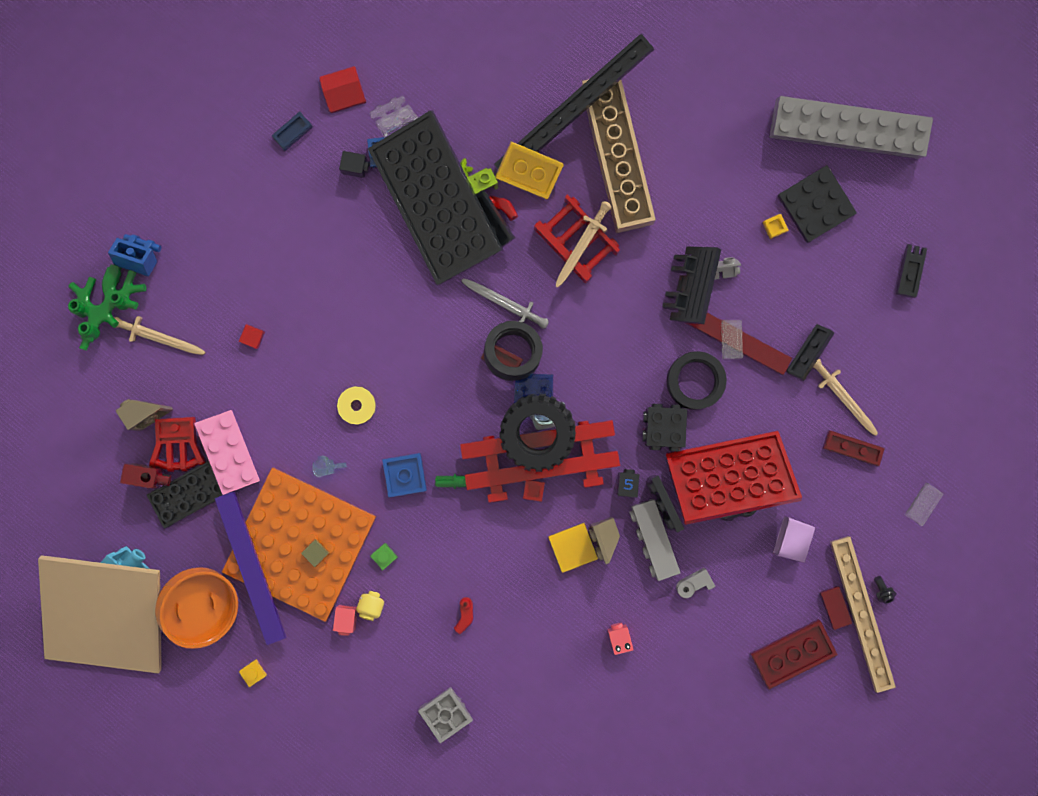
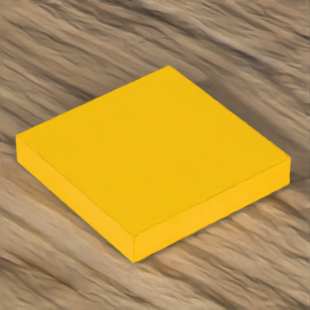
M584 523L548 536L562 573L598 559Z

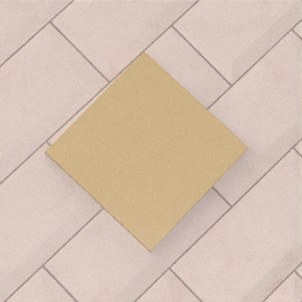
M43 555L38 558L45 659L160 673L162 670L161 629L158 626L155 615L156 602L160 593V570Z

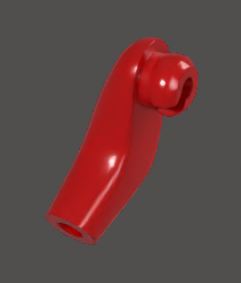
M488 196L496 209L502 210L510 221L518 217L509 200Z
M464 597L460 601L461 618L454 627V630L460 635L473 621V602L468 597Z

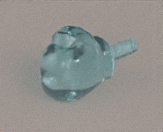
M318 456L312 465L313 473L316 477L335 473L334 469L347 467L346 463L334 464L333 460H329L327 456Z

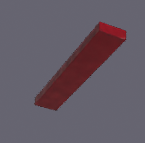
M709 313L706 315L705 324L685 323L780 375H784L792 360L788 355Z

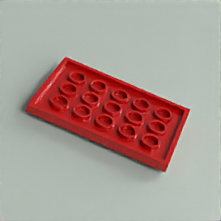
M779 431L666 454V461L685 525L802 501V495Z

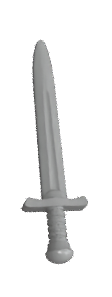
M462 279V283L469 289L520 316L522 319L519 322L524 323L525 319L528 318L542 329L548 326L549 321L547 318H540L530 312L533 302H529L528 308H525L476 282Z

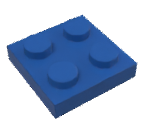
M421 453L382 459L388 497L427 491Z

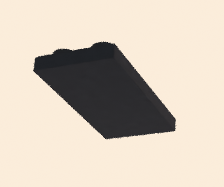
M207 461L205 464L170 482L169 486H162L146 496L165 529L215 502L214 498L222 496L210 463Z

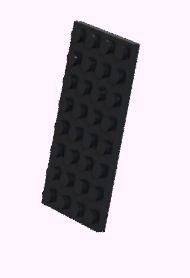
M433 110L426 112L368 148L437 285L448 281L503 250Z

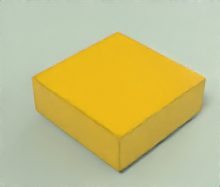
M781 214L762 222L769 239L789 231Z

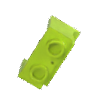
M485 168L467 177L475 194L491 186L495 190L498 189V181L491 168Z

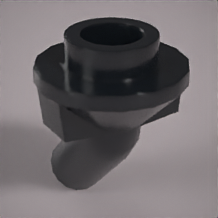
M881 576L875 577L874 581L880 592L876 593L878 601L884 604L893 602L897 593L892 587H886Z

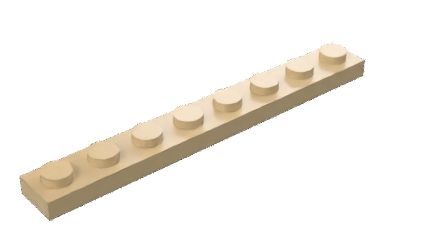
M847 536L830 541L874 691L879 693L896 688L851 537Z

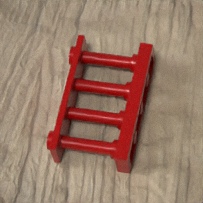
M568 194L564 199L567 205L548 223L543 224L539 220L534 225V230L565 263L573 252L572 250L568 251L564 247L566 245L565 242L584 224L589 225V222L584 221V216L588 215L579 207L580 203L574 197L570 198ZM573 210L580 219L560 237H555L551 233L553 231L552 228ZM601 229L597 230L587 247L597 238L606 246L587 264L581 265L578 261L573 268L575 274L585 284L592 278L591 270L611 251L615 256L620 251L618 248L619 244L613 238L609 239Z

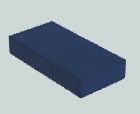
M299 111L271 136L286 151L311 130L313 126Z

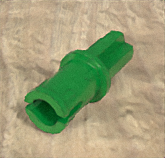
M456 474L454 476H436L435 485L436 487H454L456 489V487H466L465 476H456Z

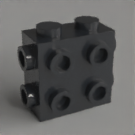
M651 404V407H647L646 411H643V423H646V428L642 430V442H645V446H650L649 450H661V447H669V451H680V448H686L687 409H682V405H671L670 408H663V404Z

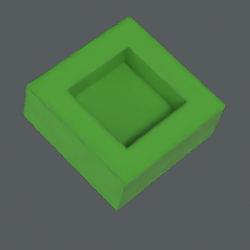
M384 543L371 555L372 559L382 570L398 558L387 543Z

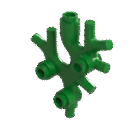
M110 264L102 280L104 301L100 305H93L90 302V295L96 282L95 278L89 277L84 288H80L74 282L69 284L68 288L77 295V299L69 302V311L81 318L88 317V322H83L78 326V333L81 335L80 339H82L80 349L87 351L90 342L93 343L99 337V326L101 323L107 322L113 328L119 325V322L112 316V310L115 307L120 310L128 308L136 310L138 308V302L131 301L129 296L133 293L145 292L146 285H133L136 272L129 270L122 289L116 290L122 275V268Z

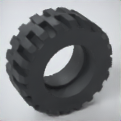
M530 394L525 398L518 399L517 402L509 407L501 421L499 437L502 440V449L506 450V456L509 460L513 459L515 461V465L518 467L520 465L524 466V470L536 469V472H542L543 469L551 470L555 465L559 466L569 456L575 441L576 425L571 411L567 410L566 405L562 401L559 402L556 400L557 398L553 396L548 397L546 394ZM543 415L554 423L557 434L555 441L550 447L541 450L533 449L522 441L520 426L527 417Z

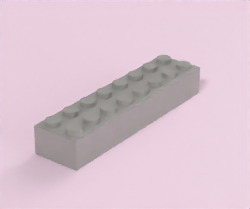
M780 96L775 100L769 138L920 159L927 155L933 118Z

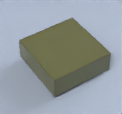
M315 539L301 554L316 567L329 552Z

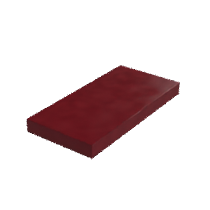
M819 619L750 653L768 690L838 655Z

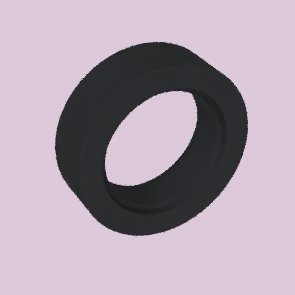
M506 321L495 326L488 334L484 347V359L489 370L497 377L508 381L522 380L533 374L540 363L543 353V345L538 333L531 326L519 321ZM507 335L522 337L530 345L532 353L530 360L519 367L504 365L495 354L494 347L497 341Z
M701 351L689 352L679 357L671 365L667 374V388L670 396L677 404L691 410L704 409L715 404L722 397L727 384L726 372L721 362L713 355ZM699 362L705 364L714 375L713 390L703 399H691L684 395L679 388V373L688 363Z

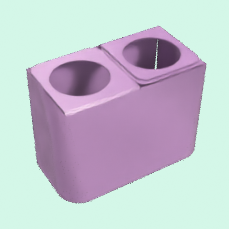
M784 517L773 553L778 554L777 556L805 563L815 527L789 517Z

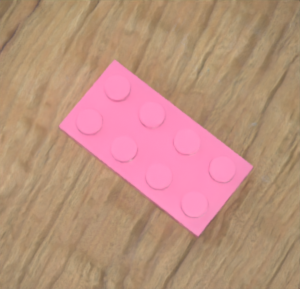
M232 410L194 423L222 495L260 481Z

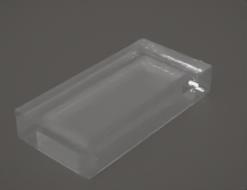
M722 320V359H742V320Z
M925 483L905 515L923 526L944 493Z

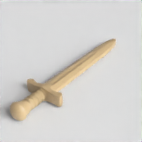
M602 202L600 210L594 219L584 216V221L589 222V225L559 274L556 282L557 288L568 278L597 230L601 229L604 233L607 231V228L600 223L604 215L611 210L610 203Z
M140 316L136 317L134 325L122 321L119 317H115L119 322L117 328L131 331L130 342L135 341L136 335L186 352L200 355L206 353L193 344L141 326L140 322L143 318Z
M818 359L813 368L824 378L818 384V387L823 388L827 384L856 419L870 433L877 435L878 433L872 422L835 378L841 371L837 369L830 374L822 366L821 359Z

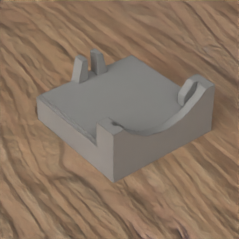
M451 687L430 702L420 706L418 710L439 743H442L473 721V718L465 708L464 702H461V698H458Z

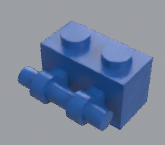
M125 234L123 239L116 238L108 254L114 265L149 277L158 262L153 251L159 253L162 247L156 244L155 241H146L140 239L137 235L130 236Z

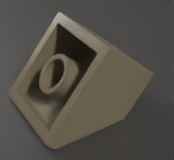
M128 399L122 402L120 408L115 411L127 430L142 431L153 424L155 419L162 418L173 411L170 406Z

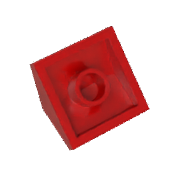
M355 66L319 77L330 113L366 103Z

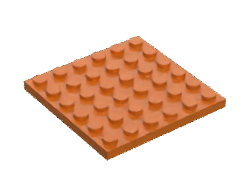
M272 467L246 520L249 534L272 597L326 622L377 516ZM315 539L329 552L316 567L301 554ZM232 549L222 573L244 583Z

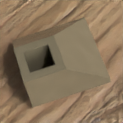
M613 517L590 524L592 529H589L592 541L597 542L598 545L595 548L598 559L600 561L603 560L605 564L610 563L620 537Z

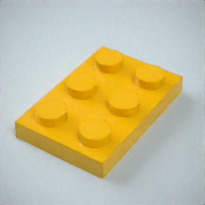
M511 141L495 177L548 199L564 165L557 160Z

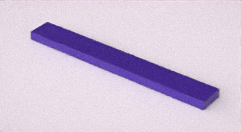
M235 491L214 498L266 645L286 638V634Z

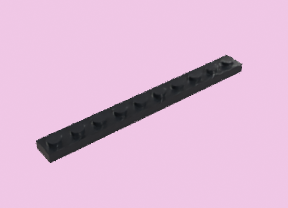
M642 33L639 34L517 144L539 152L653 52V46ZM504 155L494 163L497 169H499Z

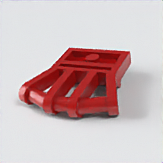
M195 417L155 419L156 445L149 463L150 467H159L168 472H174L175 470L183 472L198 464L203 465L206 463L196 442ZM188 442L195 455V458L187 461ZM173 443H179L180 462H174ZM163 444H166L167 462L159 459Z

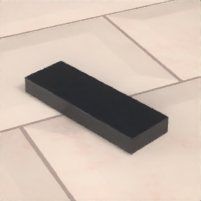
M816 324L786 372L804 381L835 333L828 328Z

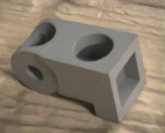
M703 567L681 579L676 585V590L681 597L689 598L695 591L704 586L708 590L716 586L707 570Z

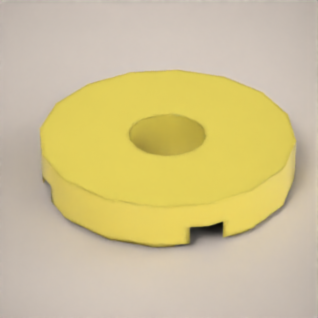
M354 386L341 393L337 408L343 420L350 424L359 425L366 423L374 415L376 402L370 391L363 387ZM355 400H359L362 404L359 411L352 409V403Z

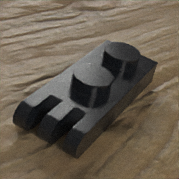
M907 244L896 290L897 295L910 298L917 297L927 248L922 247L919 254V246H914L913 252H911L912 245Z

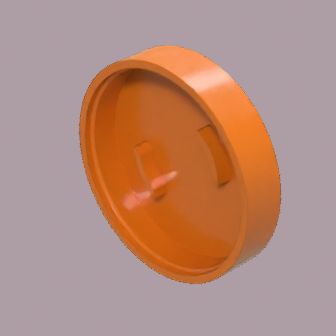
M203 567L187 569L172 577L162 588L156 602V620L161 631L176 645L191 649L206 647L221 639L232 627L238 612V597L230 581L217 571Z

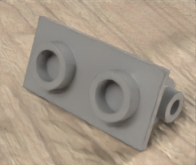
M733 257L724 258L723 261H719L715 279H719V272H722V278L737 277L740 274V267L737 266H741V263Z

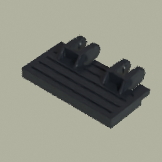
M686 246V255H674L673 259L678 262H684V266H672L671 271L687 275L679 276L676 289L678 292L666 291L665 293L666 297L675 298L676 301L675 304L663 303L662 307L669 310H678V312H671L669 320L705 324L722 249L718 247Z

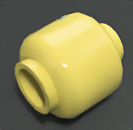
M369 591L368 594L360 596L356 608L360 618L374 621V619L380 617L384 600L379 598V593Z

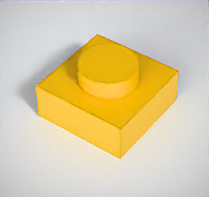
M257 659L239 671L248 687H251L267 676Z

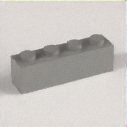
M655 499L631 506L632 511H629L632 522L637 523L638 529L636 534L639 541L643 540L645 547L642 548L645 558L650 560L651 566H649V571L652 578L656 577L660 581L680 574Z

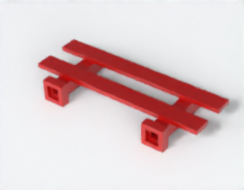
M613 420L589 424V421L578 422V426L575 427L576 435L574 442L580 441L582 456L564 459L563 463L559 466L555 465L551 470L543 469L542 472H536V469L524 470V466L499 469L497 454L507 453L506 450L502 449V440L500 438L495 439L494 436L483 437V441L460 444L462 460L486 456L488 469L485 472L466 474L467 490L490 487L491 494L487 496L488 502L492 503L508 500L507 492H503L502 489L503 484L585 472L586 479L582 480L584 488L603 485V477H598L597 470L620 466L618 451L594 454L592 439L615 436ZM556 429L522 434L520 437L527 446L534 449L551 446L556 439L557 433Z

